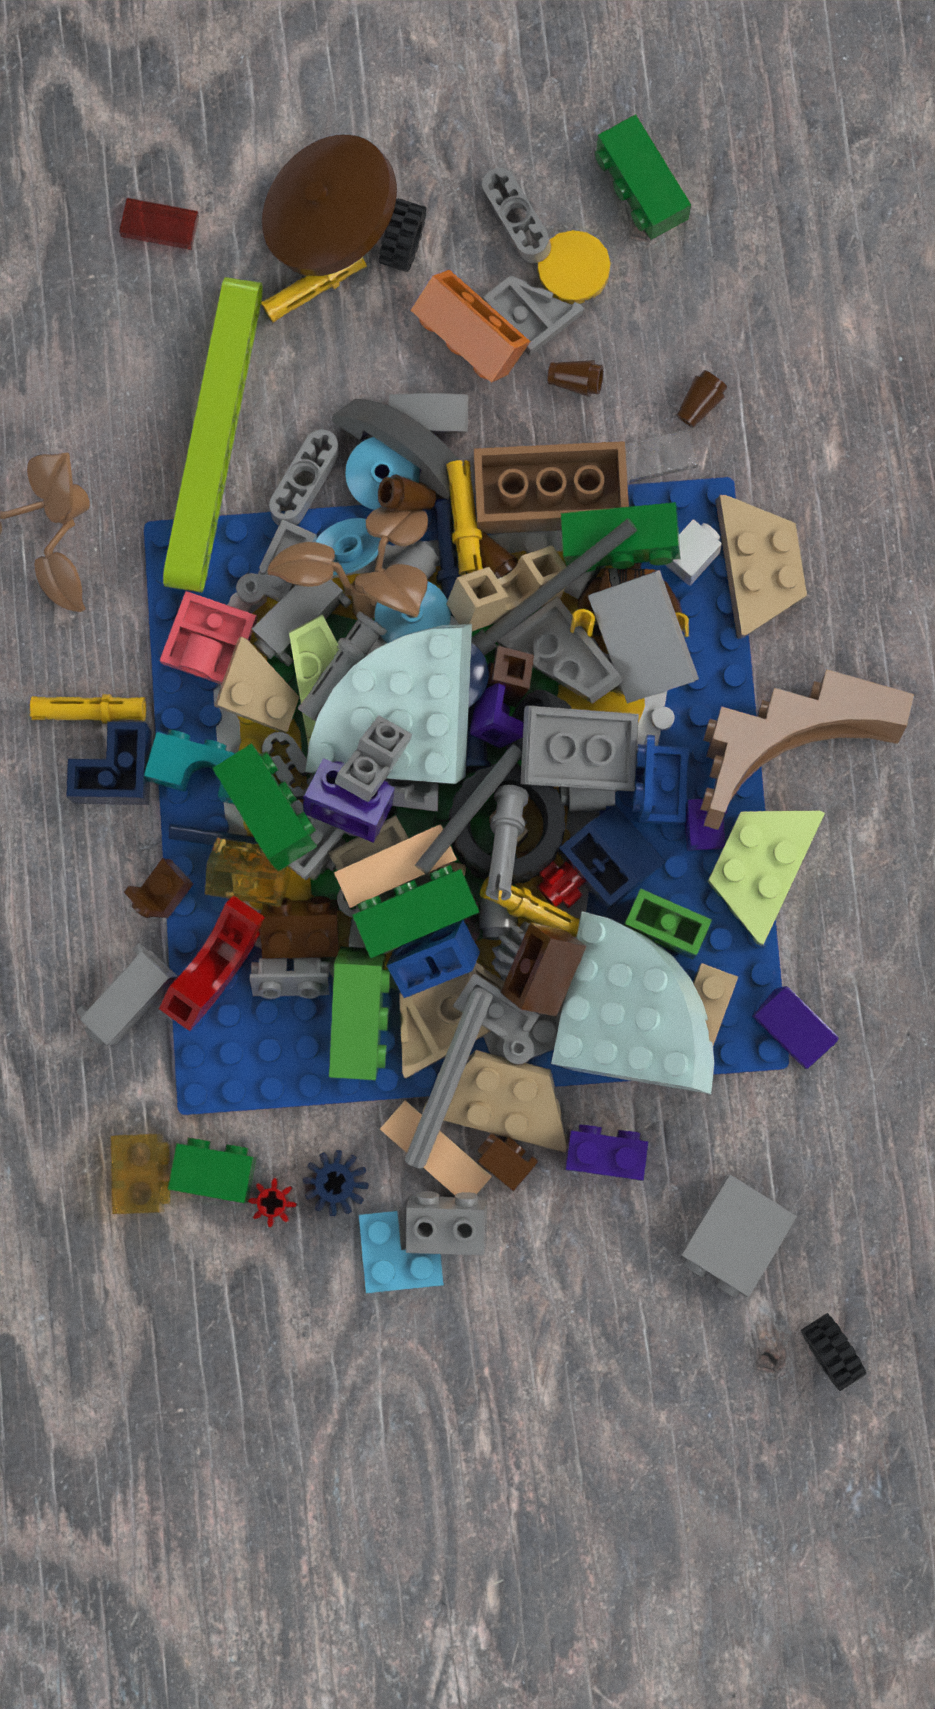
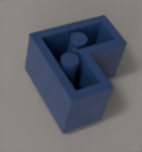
M108 722L106 759H68L66 797L74 804L149 805L150 782L145 778L144 773L151 753L152 730L147 723Z

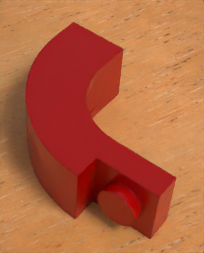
M233 895L226 902L210 936L188 967L169 986L159 1010L190 1031L207 1013L240 969L261 934L259 929L265 917Z

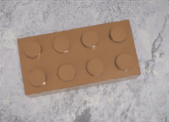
M625 441L474 449L477 528L481 530V533L562 530L561 513L629 507Z

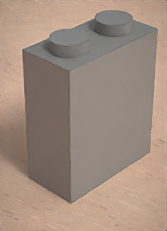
M726 1175L679 1253L680 1256L686 1259L683 1266L701 1278L704 1277L706 1272L720 1280L716 1287L737 1299L740 1293L749 1297L797 1216L732 1175Z

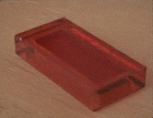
M127 198L119 233L124 238L192 250L199 213L195 210Z

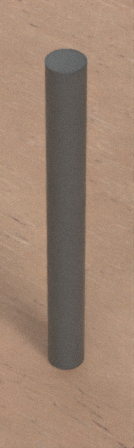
M515 745L510 746L417 861L415 866L423 873H429L521 759L522 751Z

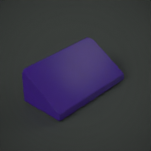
M787 986L774 989L752 1016L804 1069L812 1066L839 1040V1037Z

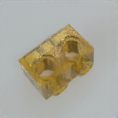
M163 1135L111 1136L112 1214L164 1212V1204H170L171 1190H168L169 1181H164L163 1165H169L170 1149L169 1143L163 1142ZM144 1143L149 1147L151 1155L146 1164L139 1166L132 1159V1151L135 1146ZM141 1182L148 1184L152 1193L150 1200L144 1205L138 1204L133 1198V1190Z

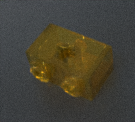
M217 838L207 861L205 895L229 899L234 895L241 901L281 907L290 881V868L286 866L278 872L257 844Z

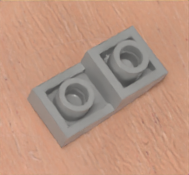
M389 394L390 407L413 418L433 434L468 433L469 396L466 394Z
M379 715L360 738L357 750L337 773L335 784L369 802L397 763L411 740L412 734Z

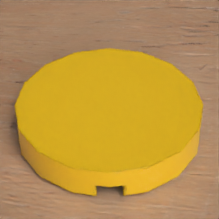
M575 230L558 233L551 238V251L547 258L538 262L537 267L539 280L544 289L552 292L554 298L568 304H573L574 302L578 304L585 303V300H589L592 297L594 299L601 294L608 283L611 262L608 251L600 240L587 232Z

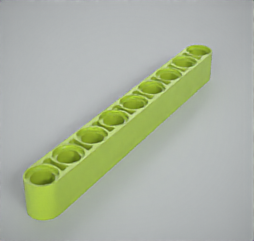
M225 277L222 282L164 566V587L201 593L205 587L261 309L262 282Z

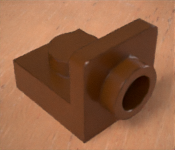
M162 858L141 887L128 886L124 893L133 902L132 908L139 915L145 918L158 917L168 919L193 886V883L171 859Z

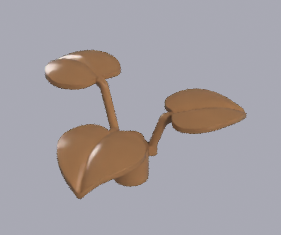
M70 453L40 454L29 460L27 474L32 490L38 497L44 500L12 510L0 511V519L44 508L47 517L52 522L63 524L44 549L45 557L42 556L35 560L36 578L41 589L54 603L67 610L82 612L86 608L82 600V585L78 572L71 560L62 553H53V550L65 533L75 526L73 518L88 511L90 501L85 490L72 482ZM0 521V534H1V532H2V525H1V521Z
M379 507L372 511L366 519V530L371 536L381 538L374 572L358 575L352 584H350L342 566L337 562H333L335 559L334 549L317 542L297 543L281 551L270 563L267 570L268 575L277 576L295 585L313 587L329 581L333 576V571H335L344 586V594L352 596V611L355 616L361 611L371 619L375 618V608L378 602L393 610L417 618L422 600L427 591L428 583L425 573L416 567L405 564H395L386 570L382 568L387 543L390 541L398 546L414 544L425 534L428 527V516L423 510L390 512L386 507Z

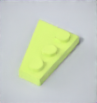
M323 614L289 631L301 703L339 650L337 648L338 643ZM303 713L309 747V741L316 721Z

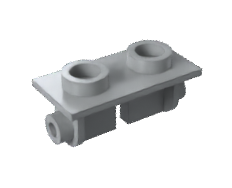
M259 958V962H252L250 983L253 996H261L266 999L295 995L303 998H316L319 995H329V961H321V958H294V971H287V958Z

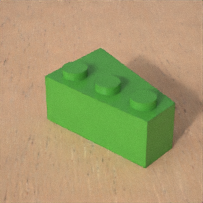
M340 947L334 963L329 1077L376 1080L378 1068H385L387 1045H380L381 1030L387 1031L389 1008L383 1007V993H389L390 972L388 969H385L386 954L384 953L370 958L366 948Z

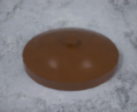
M355 135L329 136L303 148L280 170L267 193L262 213V230L269 250L287 268L306 276L329 275L357 262L378 242L391 220L397 197V182L392 165L373 143Z

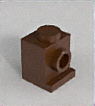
M497 646L494 663L490 662L488 664L487 688L496 683L504 685L503 703L516 707L530 688L534 655Z
M493 1133L487 1137L477 1150L482 1155L478 1162L513 1192L539 1162L533 1156L528 1162L525 1161L522 1156L526 1151L510 1137L503 1142Z

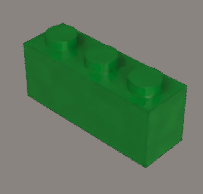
M636 114L598 134L596 151H594L597 163L603 171L608 170L613 177L614 190L621 201L627 200L633 210L631 211L632 219L639 231L645 230L650 240L689 220L691 203Z
M676 502L561 513L563 557L566 566L570 565L626 519L631 520L637 531L586 572H591L599 566L611 565L616 569H626L634 566V563L650 562L652 565H667L674 559H681Z
M251 743L212 768L266 858L278 872L317 847L311 837V834L316 831L315 827L304 811L300 814L296 813L292 804L297 799L286 781L279 784L273 774L279 770L267 751L260 754Z
M451 865L430 873L432 881L417 887L415 880L394 888L396 896L384 902H381L378 895L357 904L360 912L352 916L370 958L479 913L462 870L453 871Z

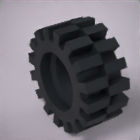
M396 199L391 220L382 237L379 264L409 272L422 237L427 207L403 199Z
M828 1313L801 1329L803 1338L809 1345L811 1352L839 1391L867 1374L853 1346L850 1345L845 1334L842 1333L838 1324L835 1323Z

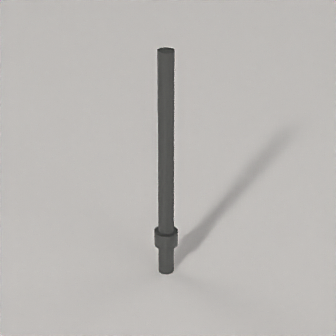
M626 519L488 630L481 629L471 637V643L477 646L484 656L496 648L495 643L633 535L637 531L635 525L630 519Z

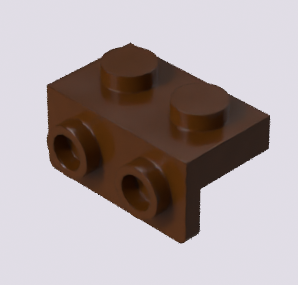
M314 896L307 900L275 897L269 901L262 902L260 914L265 917L260 927L262 958L337 957L339 952V906L337 900H330L324 896Z

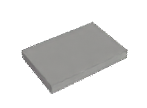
M660 570L588 595L612 664L623 680L620 685L627 703L686 685L699 679Z
M525 706L520 784L635 791L639 714Z

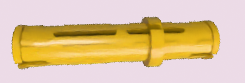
M362 257L341 271L324 276H305L274 296L262 301L261 305L269 319L274 323L285 314L295 310L320 293L330 288L336 289L340 286L341 281L367 267L366 262Z
M456 460L446 464L455 533H452V542L457 547L459 575H466V572L469 574L483 569L479 540H482V533L477 528L471 481L470 461L467 460L464 462Z
M102 694V697L94 698L32 696L30 700L31 720H101L103 724L120 720L145 721L146 701L145 697L120 698L112 697L111 694Z
M489 876L483 882L480 890L481 897L506 908L510 915L514 917L522 916L536 924L563 929L575 938L577 937L579 918L531 895L529 889L523 886L517 888L511 885V897L507 900H502L501 890H499L498 900L491 899L486 895Z

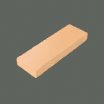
M441 824L334 872L349 907H355L361 902L425 875L415 864L442 832ZM451 846L429 872L457 860Z
M404 1100L380 1130L407 1153L422 1114ZM439 1130L427 1163L423 1168L454 1195L462 1192L478 1194L492 1176Z

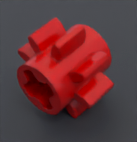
M552 861L539 872V876L544 881L537 888L551 905L558 907L563 902L569 909L582 897L583 894L578 888L584 884V881L568 862L558 867Z
M273 1178L271 1188L266 1189L264 1185L257 1183L256 1187L260 1192L258 1198L248 1199L249 1203L257 1204L259 1210L254 1214L253 1218L258 1219L263 1215L268 1217V1227H273L275 1217L279 1216L283 1221L289 1222V1216L285 1212L288 1207L298 1206V1203L289 1201L287 1196L291 1193L293 1187L289 1186L284 1190L278 1189L279 1182L276 1178ZM272 1191L276 1192L277 1199L283 1200L282 1207L275 1208L274 1214L270 1213V1207L263 1204L264 1198H270Z

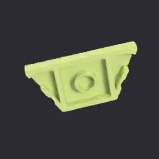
M740 812L707 882L717 895L723 898L729 910L737 920L739 919L753 936L752 939L760 946H763L824 817V812Z

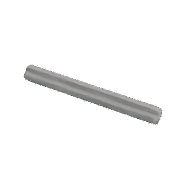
M474 988L471 991L406 1154L405 1162L410 1166L422 1169L427 1163L491 1003L492 994L486 990Z

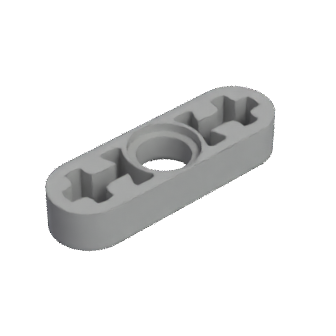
M504 168L490 170L482 181L483 191L488 203L521 258L529 263L543 261L551 251V243L545 227L513 174ZM500 182L502 186H505L509 198L503 200L499 190L494 188L496 183ZM521 208L527 212L525 218L520 222L512 223L506 219L507 214L512 209ZM528 230H530L534 241L539 242L540 246L536 249H533L531 245L528 246L526 235L524 234Z
M320 429L313 431L307 436L269 502L271 517L277 525H280L282 519L297 525L308 511L339 457L338 440L332 432ZM324 443L328 444L329 451H321L317 458V465L314 462L316 458L315 446L321 448L324 445ZM302 471H309L315 476L314 481L306 486L298 485L294 478ZM292 492L295 494L292 501L294 511L287 510L285 514H282L280 505L286 507L292 499Z

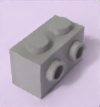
M432 1191L419 1192L416 1196L409 1197L406 1207V1253L485 1254L487 1244V1198H478L477 1194L470 1192L458 1193L455 1197H439L438 1193Z

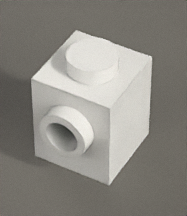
M693 519L679 534L681 559H674L666 566L691 586L720 553L722 543L719 541V534L708 524L703 523L700 525Z

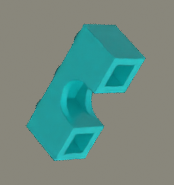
M168 730L167 735L156 732L144 776L151 783L185 792L189 778L196 770L204 767L213 768L235 753L226 751L227 745L217 741L205 739L204 744L189 741L191 736L180 731ZM221 783L218 797L222 802L234 805Z

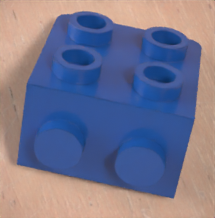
M647 735L644 744H638L636 774H641L640 782H636L632 797V812H639L638 823L685 824L688 747L655 746V735Z

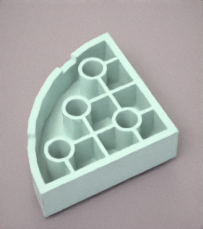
M472 624L441 625L407 634L375 649L355 664L333 688L318 714L309 741L305 772L316 773L323 758L332 762L340 761L346 763L357 750L360 738L380 715L412 734L411 740L387 776V779L456 784L465 778Z
M581 912L576 938L587 947L563 1002L551 1064L578 1072L711 1094L714 1071L713 1043L709 1041V1032L706 1024L708 1018L704 1004L691 978L671 954L661 946H658L650 938L609 918Z

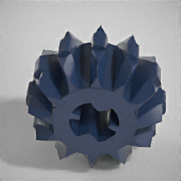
M336 1150L334 1153V1163L331 1164L328 1155L323 1152L319 1155L324 1165L322 1169L313 1162H310L307 1166L317 1176L316 1178H303V1184H315L316 1189L308 1191L305 1197L307 1200L313 1199L318 1195L321 1197L315 1205V1210L318 1212L324 1209L327 1202H330L329 1215L336 1216L338 1203L341 1202L344 1212L349 1214L352 1212V1207L348 1202L349 1198L358 1204L364 1202V1198L354 1191L355 1188L368 1189L369 1183L356 1182L355 1177L364 1175L367 1170L365 1167H359L352 1172L351 1167L357 1160V1157L354 1155L348 1157L345 1164L342 1165V1151ZM333 1172H337V1177H341L343 1174L346 1182L341 1185L343 1192L336 1195L335 1190L329 1192L326 1188V1184L331 1181L329 1175Z

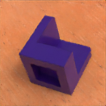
M500 683L485 689L483 695L475 703L470 729L471 735L498 748H502L522 738L524 727L523 722L509 716L510 707L503 703L505 686Z
M703 799L687 800L685 820L687 851L723 849L725 846L724 817L719 830L706 827L704 822L707 811L700 810Z

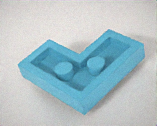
M398 1211L359 1215L366 1293L444 1285L441 1254L406 1253V1249L401 1250Z

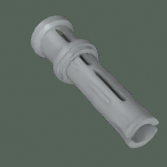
M361 611L357 613L356 617L358 620L345 638H340L337 642L339 650L298 707L302 713L312 720H317L318 714L333 688L355 664L367 656V653L378 637L387 633L384 627Z
M515 785L500 786L495 790L494 794L497 807L496 815L491 818L490 827L495 836L488 887L486 888V895L494 900H498L499 890L502 891V900H507L511 897L517 838L524 832L525 828L522 814L523 807L528 803L529 794L523 788Z

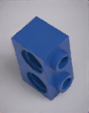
M462 919L394 949L386 966L403 998H406L473 971L480 951Z

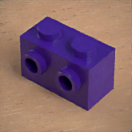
M323 758L304 795L303 811L307 816L374 843L393 805L395 787L390 786L384 781L371 800L367 802L335 784L337 773L345 763L340 761L332 762Z
M579 1124L578 1131L569 1132L564 1170L644 1181L649 1141L640 1140L641 1133L618 1130L617 1137L601 1135L602 1127Z

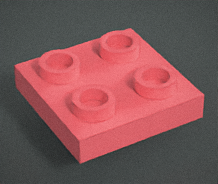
M186 591L159 661L163 665L222 685L237 640L243 637L250 641L253 633L252 628L258 620L257 615Z

